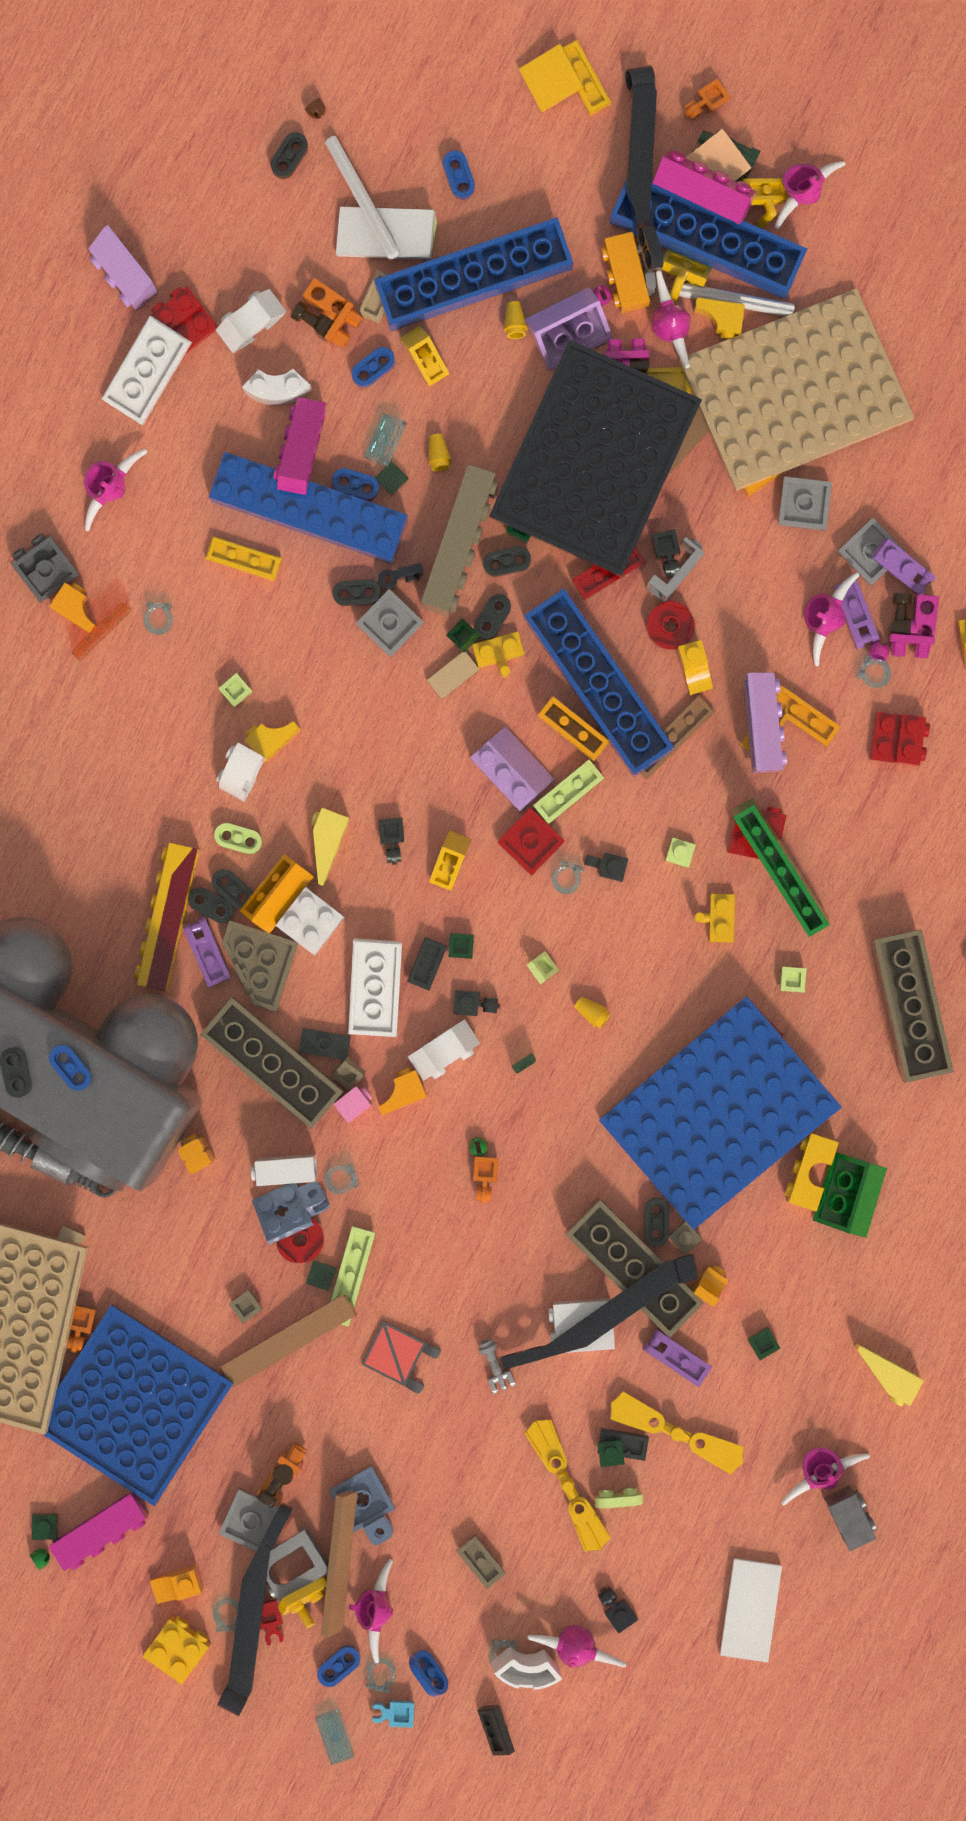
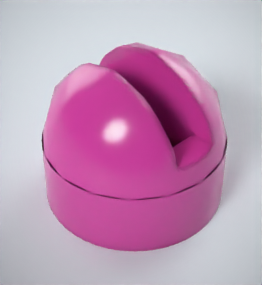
M600 285L594 289L593 293L599 299L601 306H605L611 301L612 293L607 286ZM601 289L603 290L607 298L605 300L602 299V296L599 292V290Z
M880 641L872 644L868 655L873 659L886 661L889 655V647L887 643H884L882 646Z

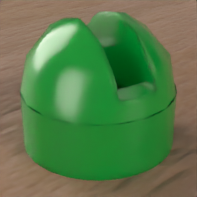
M481 1137L473 1138L469 1143L470 1153L476 1157L486 1154L488 1150L486 1140ZM477 1141L480 1142V1149L482 1153L478 1154L475 1146Z
M37 1549L29 1554L39 1571L46 1567L50 1561V1555L45 1549Z

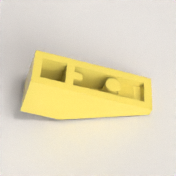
M321 808L320 812H315L311 825H314L313 835L318 884L322 886L326 883L350 820L348 817Z
M856 1343V1350L884 1390L891 1396L889 1400L901 1407L904 1403L911 1406L924 1380Z

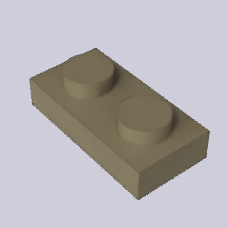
M476 1534L456 1550L486 1589L506 1574L505 1570Z

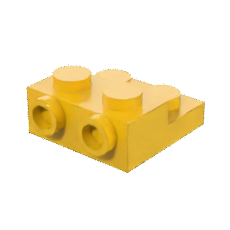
M171 1615L144 1653L143 1658L182 1685L206 1653L211 1643L204 1633L199 1630L195 1632L189 1628L186 1620L179 1616L175 1618Z

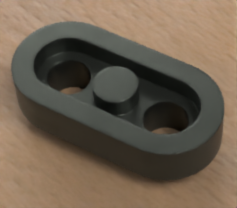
M298 132L288 134L271 160V169L276 177L286 179L292 176L306 155L308 142L303 134ZM296 143L301 146L298 150L292 149V146ZM286 164L288 167L286 170H280L279 166Z
M521 546L491 552L485 557L483 567L485 572L492 577L517 573L529 567L531 555L526 548ZM521 556L524 561L521 564H517L514 558ZM493 561H498L500 563V567L498 569H493L491 567V563Z
M371 579L342 581L334 586L332 594L335 602L341 606L370 605L379 600L381 589L379 584ZM368 588L374 591L373 595L370 597H367L364 594L365 590ZM344 590H347L350 593L349 597L346 599L340 596L341 592Z
M496 594L488 600L474 626L475 630L481 635L479 638L484 640L492 639L500 630L511 610L510 600L506 596ZM501 602L504 605L503 609L496 610L494 607L495 603ZM484 623H489L491 625V629L489 631H484L482 629V625Z
M219 870L212 877L213 888L237 909H241L254 893L250 887L229 870ZM223 877L229 879L227 886H222L220 883ZM241 893L247 895L245 902H240L238 899Z
M195 888L188 896V903L193 910L215 922L226 923L234 915V907L230 902L205 888ZM198 895H203L204 897L202 904L196 902ZM220 906L226 909L225 914L222 916L217 913V909Z
M17 1047L4 1050L0 1056V1066L5 1089L12 1097H24L32 1088L26 1054ZM11 1055L17 1059L15 1065H11L8 1062V1058ZM16 1080L22 1083L20 1090L14 1088L13 1084Z
M661 1198L648 1200L644 1207V1237L648 1244L654 1247L664 1245L669 1238V1207ZM655 1205L661 1208L658 1214L652 1213V1207ZM656 1229L661 1232L660 1237L653 1238L652 1232Z

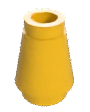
M519 301L508 302L506 304L504 332L509 339H521L526 336V331L528 330L521 303Z
M433 434L429 436L428 465L435 472L448 470L452 459L443 434Z
M583 996L580 997L574 1006L593 1027H598L599 1029L605 1025L611 1016V1013L607 1011V1007Z

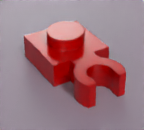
M278 1599L265 1601L263 1605L260 1630H267L265 1642L268 1646L272 1643L270 1639L272 1634L278 1635L280 1642L284 1640L283 1631L277 1627V1625L283 1624L282 1614L278 1609Z

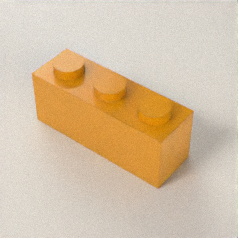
M633 232L604 238V246L600 247L603 261H608L610 270H606L609 285H614L615 293L612 294L615 308L619 307L620 313L623 314L649 307L650 299Z
M553 696L537 716L538 719L593 762L610 742Z
M283 854L240 909V912L270 934L314 876Z

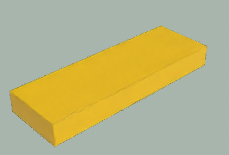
M578 40L564 46L563 49L584 87L577 93L588 114L591 116L610 106L611 101Z
M215 536L212 537L205 558L208 561L274 582L282 561L281 557Z

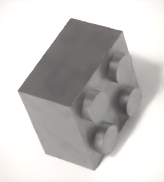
M847 1486L823 1498L843 1541L850 1551L877 1539L874 1534L877 1531V1527L869 1513H864L863 1510L867 1506L858 1490L853 1491L850 1486Z

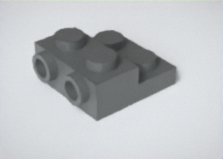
M43 533L37 535L31 540L32 546L26 550L22 547L11 555L13 560L10 561L12 567L40 603L61 589L64 583H69L79 575L49 533L45 536Z

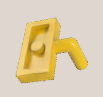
M783 178L743 179L741 181L749 184L751 189L756 191L751 205L765 206L766 213L755 224L761 229H764L776 216L775 205H784L789 198V194L783 185Z
M670 249L667 250L663 258V267L660 268L670 275H676L669 293L673 302H677L685 280H688L691 284L704 287L712 269L710 266Z
M519 632L472 644L478 668L498 664L500 675L503 678H507L510 675L507 660L525 656Z
M710 894V913L699 912L694 914L693 920L695 922L709 923V942L734 943L735 894Z
M321 1577L282 1598L278 1606L281 1614L285 1615L289 1612L294 1614L297 1612L307 1629L312 1627L315 1622L304 1604L309 1601L315 1603L324 1597L326 1590L325 1578Z

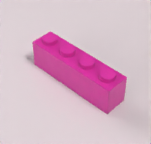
M668 151L663 156L653 184L738 224L746 218L756 191L752 190L749 184L740 181L737 183L729 179V176L723 172H714L708 169L707 165L702 162H693L686 159V156L678 151Z
M298 397L296 406H291L289 413L291 425H286L284 440H287L286 445H281L279 459H281V464H276L274 479H278V490L306 495L325 420L326 402Z
M130 1491L54 1540L49 1545V1549L63 1571L69 1568L73 1571L85 1563L83 1559L87 1556L92 1555V1557H95L105 1550L104 1546L112 1541L113 1544H116L125 1537L124 1533L132 1528L133 1531H136L145 1525V1519L149 1513L138 1496Z

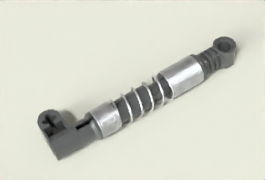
M5 1122L0 1124V1151L8 1154V1159L16 1152L22 1155L20 1164L27 1157L33 1160L31 1169L66 1185H76L79 1183L78 1187L84 1186L85 1190L90 1188L89 1192L99 1197H111L117 1192L113 1189L105 1193L102 1192L99 1188V1183L64 1165L39 1146H35L34 1142L29 1143L28 1133H19L17 1127L10 1129L6 1127ZM27 1135V1141L22 1140Z

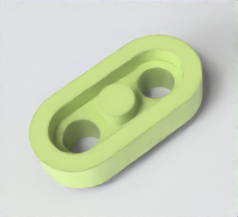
M223 823L216 828L214 833L215 841L220 846L242 853L254 854L262 847V838L254 830ZM225 831L231 832L232 836L229 840L223 838ZM248 838H253L255 841L252 847L246 845Z
M637 1488L623 1489L622 1493H614L613 1490H601L599 1495L595 1496L596 1508L627 1507L643 1504V1493L638 1492Z

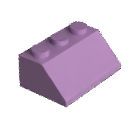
M108 225L104 227L88 248L92 255L89 259L97 270L102 268L107 275L104 276V279L111 288L117 287L122 293L119 295V298L128 308L131 305L136 311L156 296L158 292L152 280Z
M590 287L525 319L531 337L548 370L557 367L569 340L593 349L613 339L600 301Z
M507 727L498 732L470 757V760L519 812L555 780Z

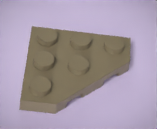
M229 920L222 944L250 1000L254 1005L277 1012L299 943Z

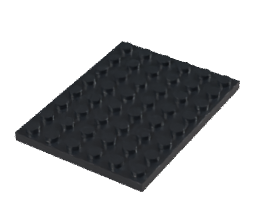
M569 340L489 518L622 577L702 399Z

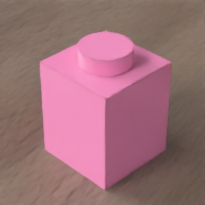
M357 1085L336 1101L334 1106L349 1123L372 1105L369 1101L372 1099V1096L365 1087L360 1089Z

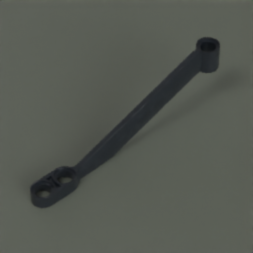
M651 65L627 69L625 72L626 86L632 92L626 192L637 225L638 240L648 270H655L663 267L664 260L655 228L649 221L657 90L655 87L654 70Z
M694 1254L665 1261L547 1345L499 1357L502 1369L513 1368L589 1346L674 1285L700 1278Z
M283 1502L242 1578L229 1681L217 1706L236 1716L240 1715L253 1688L270 1552L293 1507Z

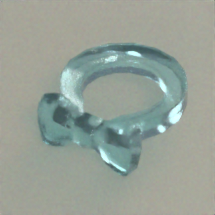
M147 602L149 609L144 616L146 629L156 635L168 632L173 623V617L169 610L172 609V604ZM156 608L163 609L167 616L168 622L163 629H154L149 623V617Z
M867 655L864 657L855 677L863 679L869 687L881 688L890 681L891 669L885 661L879 659L872 660V657ZM878 664L883 667L885 676L881 682L873 683L866 673L869 665Z
M561 859L559 861L561 866L553 873L552 883L558 892L570 894L575 892L580 886V872H583L584 867ZM566 868H571L574 870L576 883L571 888H562L557 882V876Z
M349 1163L347 1166L336 1165L328 1170L325 1176V1184L332 1193L344 1194L352 1187L358 1188L360 1186L354 1163ZM341 1170L350 1174L351 1181L345 1188L338 1189L333 1186L331 1176L335 1171Z
M233 1598L221 1599L213 1609V1617L218 1625L215 1630L216 1632L235 1631L237 1616L231 1625H225L219 1618L218 1610L223 1604H231L238 1613L239 1603Z
M493 1639V1648L489 1654L491 1666V1661L501 1646L512 1647L516 1651L517 1641Z
M379 1658V1663L376 1664L373 1661L367 1669L369 1683H366L365 1687L389 1693L390 1689L388 1687L394 1682L396 1670L391 1661ZM380 1663L388 1665L391 1670L390 1679L382 1686L376 1685L372 1676L373 1668Z

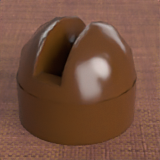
M319 97L304 110L311 118L320 119L321 115L325 114L326 107Z

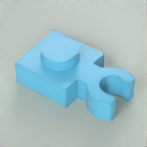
M390 1700V1707L385 1706L381 1702L373 1703V1709H380L382 1714L380 1716H373L372 1721L381 1723L385 1719H389V1727L413 1728L415 1701Z

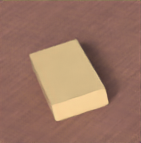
M378 269L358 310L361 316L376 323H380L384 310L375 287L374 279L388 275Z
M462 652L431 676L427 682L438 696L443 699L478 672L479 668L466 652Z

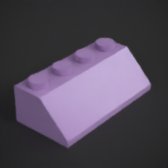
M747 673L743 677L752 774L782 771L783 765H787L786 751L781 749V741L785 740L784 727H779V717H782L781 702L777 703L776 693H780L779 678L775 679L774 673Z

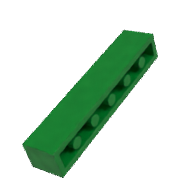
M752 798L733 809L734 820L808 937L830 925L828 915L755 799Z

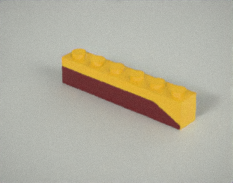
M169 843V846L163 849L161 861L165 863L163 871L159 870L156 879V885H159L158 894H153L151 908L154 911L152 918L148 917L145 932H149L147 942L143 941L140 949V955L143 956L142 964L137 965L134 979H138L137 985L168 991L187 909L188 896L191 891L200 852L198 849Z

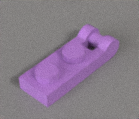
M886 537L870 556L917 595H923L926 592L925 588L928 583H932L936 578ZM919 574L921 578L915 583L913 579Z
M856 579L848 589L841 606L845 613V621L852 636L853 644L856 649L864 647V644L869 642L875 643L880 641ZM842 583L832 587L834 592ZM866 626L868 633L860 635L858 629Z
M206 917L198 918V921L193 924L186 923L182 925L207 986L211 987L230 979L231 976ZM202 930L205 936L196 939L194 933Z
M655 1328L652 1333V1339L649 1343L646 1342L642 1349L699 1387L712 1369V1366ZM661 1342L667 1345L663 1352L657 1350Z

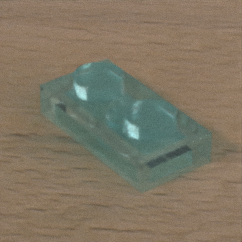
M383 413L364 458L388 467L407 423L402 419Z
M336 1709L316 1716V1722L331 1765L354 1758V1752L340 1710Z

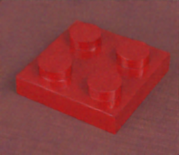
M530 808L497 843L532 876L565 840Z

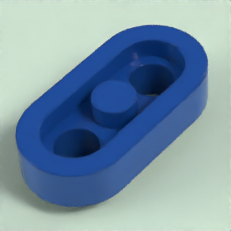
M450 151L443 159V168L450 189L456 198L461 200L468 199L475 191V182L467 159L460 151ZM458 162L459 167L454 169L451 167V163ZM464 184L467 186V190L460 191L458 187Z
M380 347L357 363L352 369L354 383L359 387L366 388L391 371L395 365L393 352L386 347ZM384 357L388 362L385 365L379 364L380 358ZM366 372L369 376L363 380L359 377L360 374Z
M341 468L332 476V484L337 491L366 501L373 500L379 493L378 481L370 475ZM342 478L349 480L346 486L340 484ZM365 485L372 487L369 493L363 491Z
M59 1045L51 1050L49 1055L50 1064L69 1088L79 1091L90 1085L92 1074L71 1047ZM61 1053L67 1055L68 1059L66 1062L59 1060ZM76 1073L83 1074L82 1082L75 1080Z
M344 1645L319 1666L317 1672L319 1682L326 1687L337 1685L358 1667L361 1658L359 1650L353 1645ZM350 1653L353 1659L348 1661L344 1658V1655ZM327 1669H332L334 1671V1675L328 1676L325 1673V1671Z
M425 1650L412 1654L409 1659V1667L426 1693L432 1697L444 1694L448 1689V1679L432 1655Z

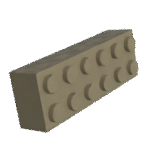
M467 465L421 600L422 609L446 617H450L451 612L456 613L460 601V596H457L458 590H463L467 581L465 570L466 567L471 568L475 557L473 546L474 544L479 545L483 533V527H480L482 521L487 522L491 510V504H488L489 499H494L498 490L499 481L495 480L496 473Z
M922 929L870 940L902 1082L907 1083L954 1072Z
M234 997L230 998L200 1034L311 1129L344 1091Z
M600 1198L565 1231V1234L622 1291L664 1263ZM679 1283L648 1303L641 1310L670 1338L704 1302L685 1283Z

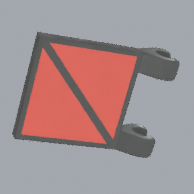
M383 1321L362 1365L419 1394L423 1390L424 1384L410 1378V1375L422 1352L436 1359L439 1357L441 1349Z

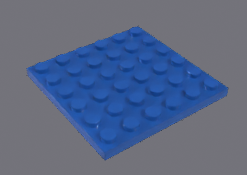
M111 1304L57 1388L48 1432L44 1436L155 1506L228 1393L233 1382Z

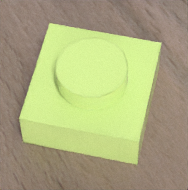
M237 673L218 688L234 707L239 705L253 692Z
M672 838L665 861L689 868L696 845Z
M546 951L526 965L540 984L559 971Z
M781 967L780 991L805 993L807 968Z

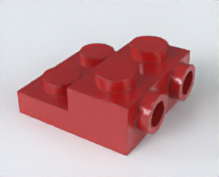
M179 287L170 294L172 299L165 304L163 302L157 303L151 309L152 314L150 316H153L192 342L186 352L187 354L214 333L218 326L188 287L185 289Z
M876 712L870 760L919 766L921 761H925L927 747H923L924 737L928 738L930 723H926V717Z
M768 807L767 811L762 810L781 840L787 815L781 814L782 809ZM734 821L728 853L759 859L740 827Z

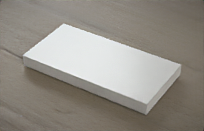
M340 207L336 255L339 257L388 258L361 208ZM376 208L400 252L399 256L394 259L431 260L435 223L434 210Z
M149 316L104 393L102 400L139 424L144 425L192 342L153 316Z
M353 939L348 1034L397 1037L402 941Z
M733 1557L720 1647L721 1656L761 1662L769 1661L782 1570L781 1564Z

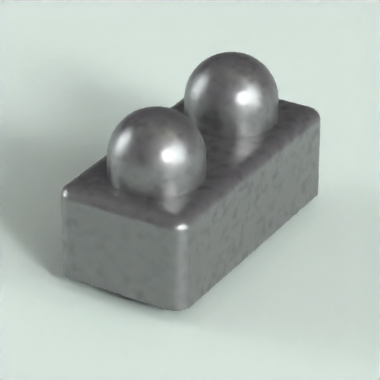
M16 917L0 922V1056L4 1050L11 1047L23 1050L27 1057L32 1081L31 1091L26 1096L21 1098L12 1097L5 1089L0 1066V1108L33 1127L29 1138L46 1153L81 1175L116 1191H122L126 1185L138 1191L144 1190L156 1181L201 1107L199 1094L193 1088L183 1083L194 1064L198 1050V1036L193 1020L186 1010L175 1001L161 995L141 994L119 1003L108 1014L97 1031L56 1006L68 987L72 973L71 955L63 937L47 923L34 918ZM59 1045H67L75 1051L92 1074V1081L87 1088L77 1091L68 1087L50 1064L49 1055L53 1048ZM61 1053L59 1055V1060L61 1062L67 1061V1055L65 1053ZM11 1055L8 1058L9 1064H16V1057ZM76 1073L75 1080L82 1082L83 1074ZM18 1080L13 1084L16 1090H20L22 1087V1083Z

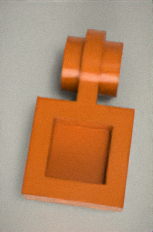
M718 78L697 92V96L701 101L697 102L695 99L684 107L685 115L687 118L690 117L694 120L704 112L702 107L705 106L711 114L730 101L731 97Z
M474 1157L473 1181H482V1186H477L476 1201H481L483 1204H486V1201L491 1202L492 1187H487V1182L497 1183L499 1158Z
M79 1305L75 1306L70 1330H75L76 1332L75 1335L70 1334L67 1346L68 1349H72L71 1352L77 1353V1351H82L85 1337L81 1336V1332L91 1334L96 1309Z

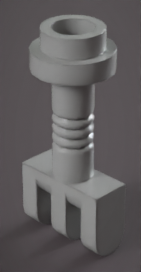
M638 242L637 251L639 255H642L644 279L648 295L652 297L656 289L655 272L648 270Z
M491 1338L481 1341L478 1344L480 1347L478 1351L480 1355H486L491 1366L490 1368H492L493 1376L488 1377L487 1380L493 1394L498 1393L497 1386L495 1385L498 1382L502 1391L507 1389L504 1382L505 1379H508L511 1387L516 1386L510 1369L505 1371L501 1369L494 1352L498 1347L496 1342H493Z

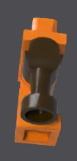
M313 278L302 295L303 301L322 312L319 316H316L307 311L308 306L299 301L290 317L297 322L301 319L314 328L315 334L330 346L334 343L345 348L351 336L344 332L342 328L347 323L357 329L363 320V316L354 309V304L344 299L316 278Z
M296 1442L293 1443L288 1452L283 1449L277 1463L257 1492V1498L262 1503L271 1508L279 1505L283 1499V1495L279 1491L283 1485H287L293 1480L294 1474H299L303 1466L301 1460L305 1456L307 1449Z

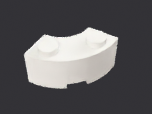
M270 289L261 293L259 291L254 292L248 297V302L234 313L232 311L228 312L220 319L222 323L216 329V332L232 353L256 340L253 337L263 328L269 330L287 312Z
M294 369L278 376L267 375L258 370L242 386L246 395L266 405L292 404L297 402L298 397L304 398L312 391L311 385Z
M237 743L235 747L232 745L225 756L228 762L225 769L220 771L216 781L219 782V789L245 802L256 782L257 775L265 758Z
M464 1019L409 1055L408 1058L423 1081L431 1076L435 1080L446 1073L444 1068L461 1057L464 1061L475 1053L473 1048L478 1046L480 1042Z
M509 1647L491 1661L494 1674L504 1683L518 1689L519 1687L534 1688V1690L542 1689L562 1680L559 1666L544 1649L534 1654H523Z

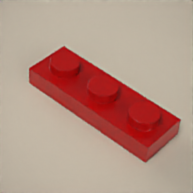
M636 546L622 577L646 563ZM594 565L571 581L585 601L622 577Z

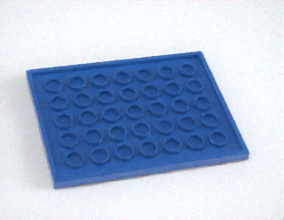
M746 995L610 1109L599 1121L694 1230L841 1109L842 1106Z

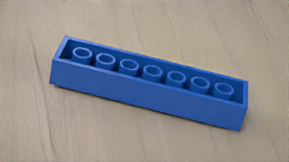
M626 179L610 216L609 224L625 231L633 232L634 235L638 236L637 225L626 192ZM652 182L649 221L655 228L660 246L786 299L808 248L745 221L738 224Z
M556 217L374 279L390 331H394L573 269V260L559 219Z
M224 452L209 494L211 502L393 565L408 522V515L309 481L306 495L278 490V479H274L275 469Z
M562 589L524 615V620L605 738L610 741V745L633 778L674 750L672 743L565 589Z

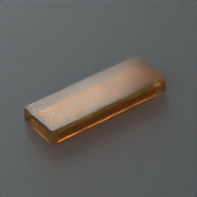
M121 602L71 651L72 654L79 661L84 659L131 610Z

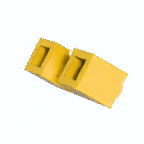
M810 1133L801 1141L799 1150H802L800 1159L795 1160L792 1168V1173H795L792 1183L788 1182L784 1196H787V1202L817 1212L824 1188L811 1183L809 1170L816 1163L832 1165L839 1142Z

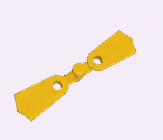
M622 1392L611 1402V1420L652 1434L662 1431L670 1435L674 1441H683L687 1444L689 1442L693 1453L729 1474H732L743 1464L744 1447L702 1432L692 1435V1433L683 1430L679 1426H674L668 1422L665 1423L661 1413L625 1392ZM651 1418L658 1419L656 1426L649 1424ZM698 1439L704 1440L705 1443L703 1447H697L695 1445Z
M534 1420L524 1434L547 1470L557 1474L556 1476L561 1483V1488L565 1491L570 1501L568 1511L584 1552L601 1550L611 1539V1536L587 1499L578 1497L574 1481L565 1470L567 1459L552 1420ZM559 1459L561 1461L560 1466H552V1460ZM578 1504L584 1507V1510L580 1513L575 1511V1506Z

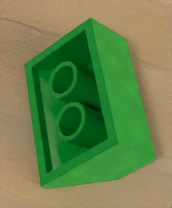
M836 1152L832 1165L828 1167L822 1187L824 1190L812 1221L866 1238L887 1168Z

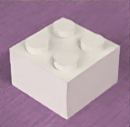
M305 887L276 926L313 955H316L345 917Z

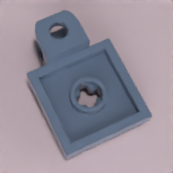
M311 1182L299 1187L298 1183L286 1184L252 1200L269 1245L313 1226L311 1217L326 1211L330 1207L326 1192L321 1188L319 1182ZM288 1208L285 1212L286 1216L281 1217L277 1215L279 1209Z
M373 1465L330 1488L334 1499L337 1494L348 1490L358 1493L362 1492V1494L369 1496L367 1505H364L362 1502H356L353 1533L363 1527L367 1537L374 1545H379L392 1537L393 1526L387 1513L395 1510L396 1507ZM381 1528L384 1530V1533L379 1534L376 1529Z

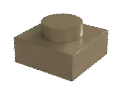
M346 1057L335 1068L331 1077L350 1091L364 1076L365 1070Z
M686 1221L669 1234V1238L684 1255L702 1240Z
M250 1289L229 1303L242 1323H245L263 1310V1307Z

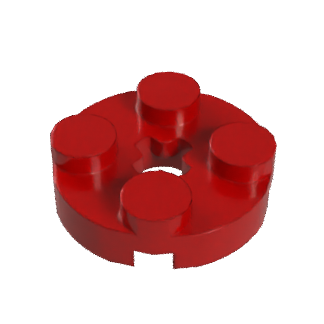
M667 601L659 604L650 612L646 629L649 639L656 646L665 650H675L678 646L685 645L690 641L694 634L695 621L685 605L676 601ZM670 619H673L674 624L677 625V630L673 629L671 632H668L664 622L668 623Z
M311 1217L313 1226L297 1232L299 1235L302 1233L306 1235L304 1238L306 1244L299 1243L296 1245L294 1243L296 1240L294 1234L276 1242L277 1249L283 1258L293 1263H306L319 1255L323 1248L325 1236L321 1225L314 1218Z

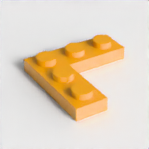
M782 685L780 686V693H776L777 703L781 702L782 717H779V727H782L786 720H788L827 747L841 726ZM749 734L745 736L740 744L748 752H750Z

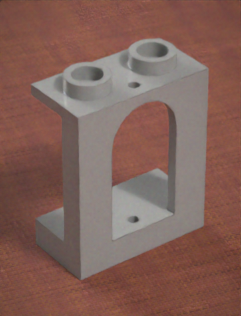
M687 537L684 538L680 547L691 556L669 583L666 584L654 575L646 586V589L663 603L668 600L705 553L701 550L703 546L694 538H691V540Z
M306 1525L300 1528L295 1535L271 1549L267 1589L273 1598H278L279 1602L285 1596L328 1573L329 1562ZM303 1546L315 1566L286 1584H278L269 1570L270 1567L281 1558Z

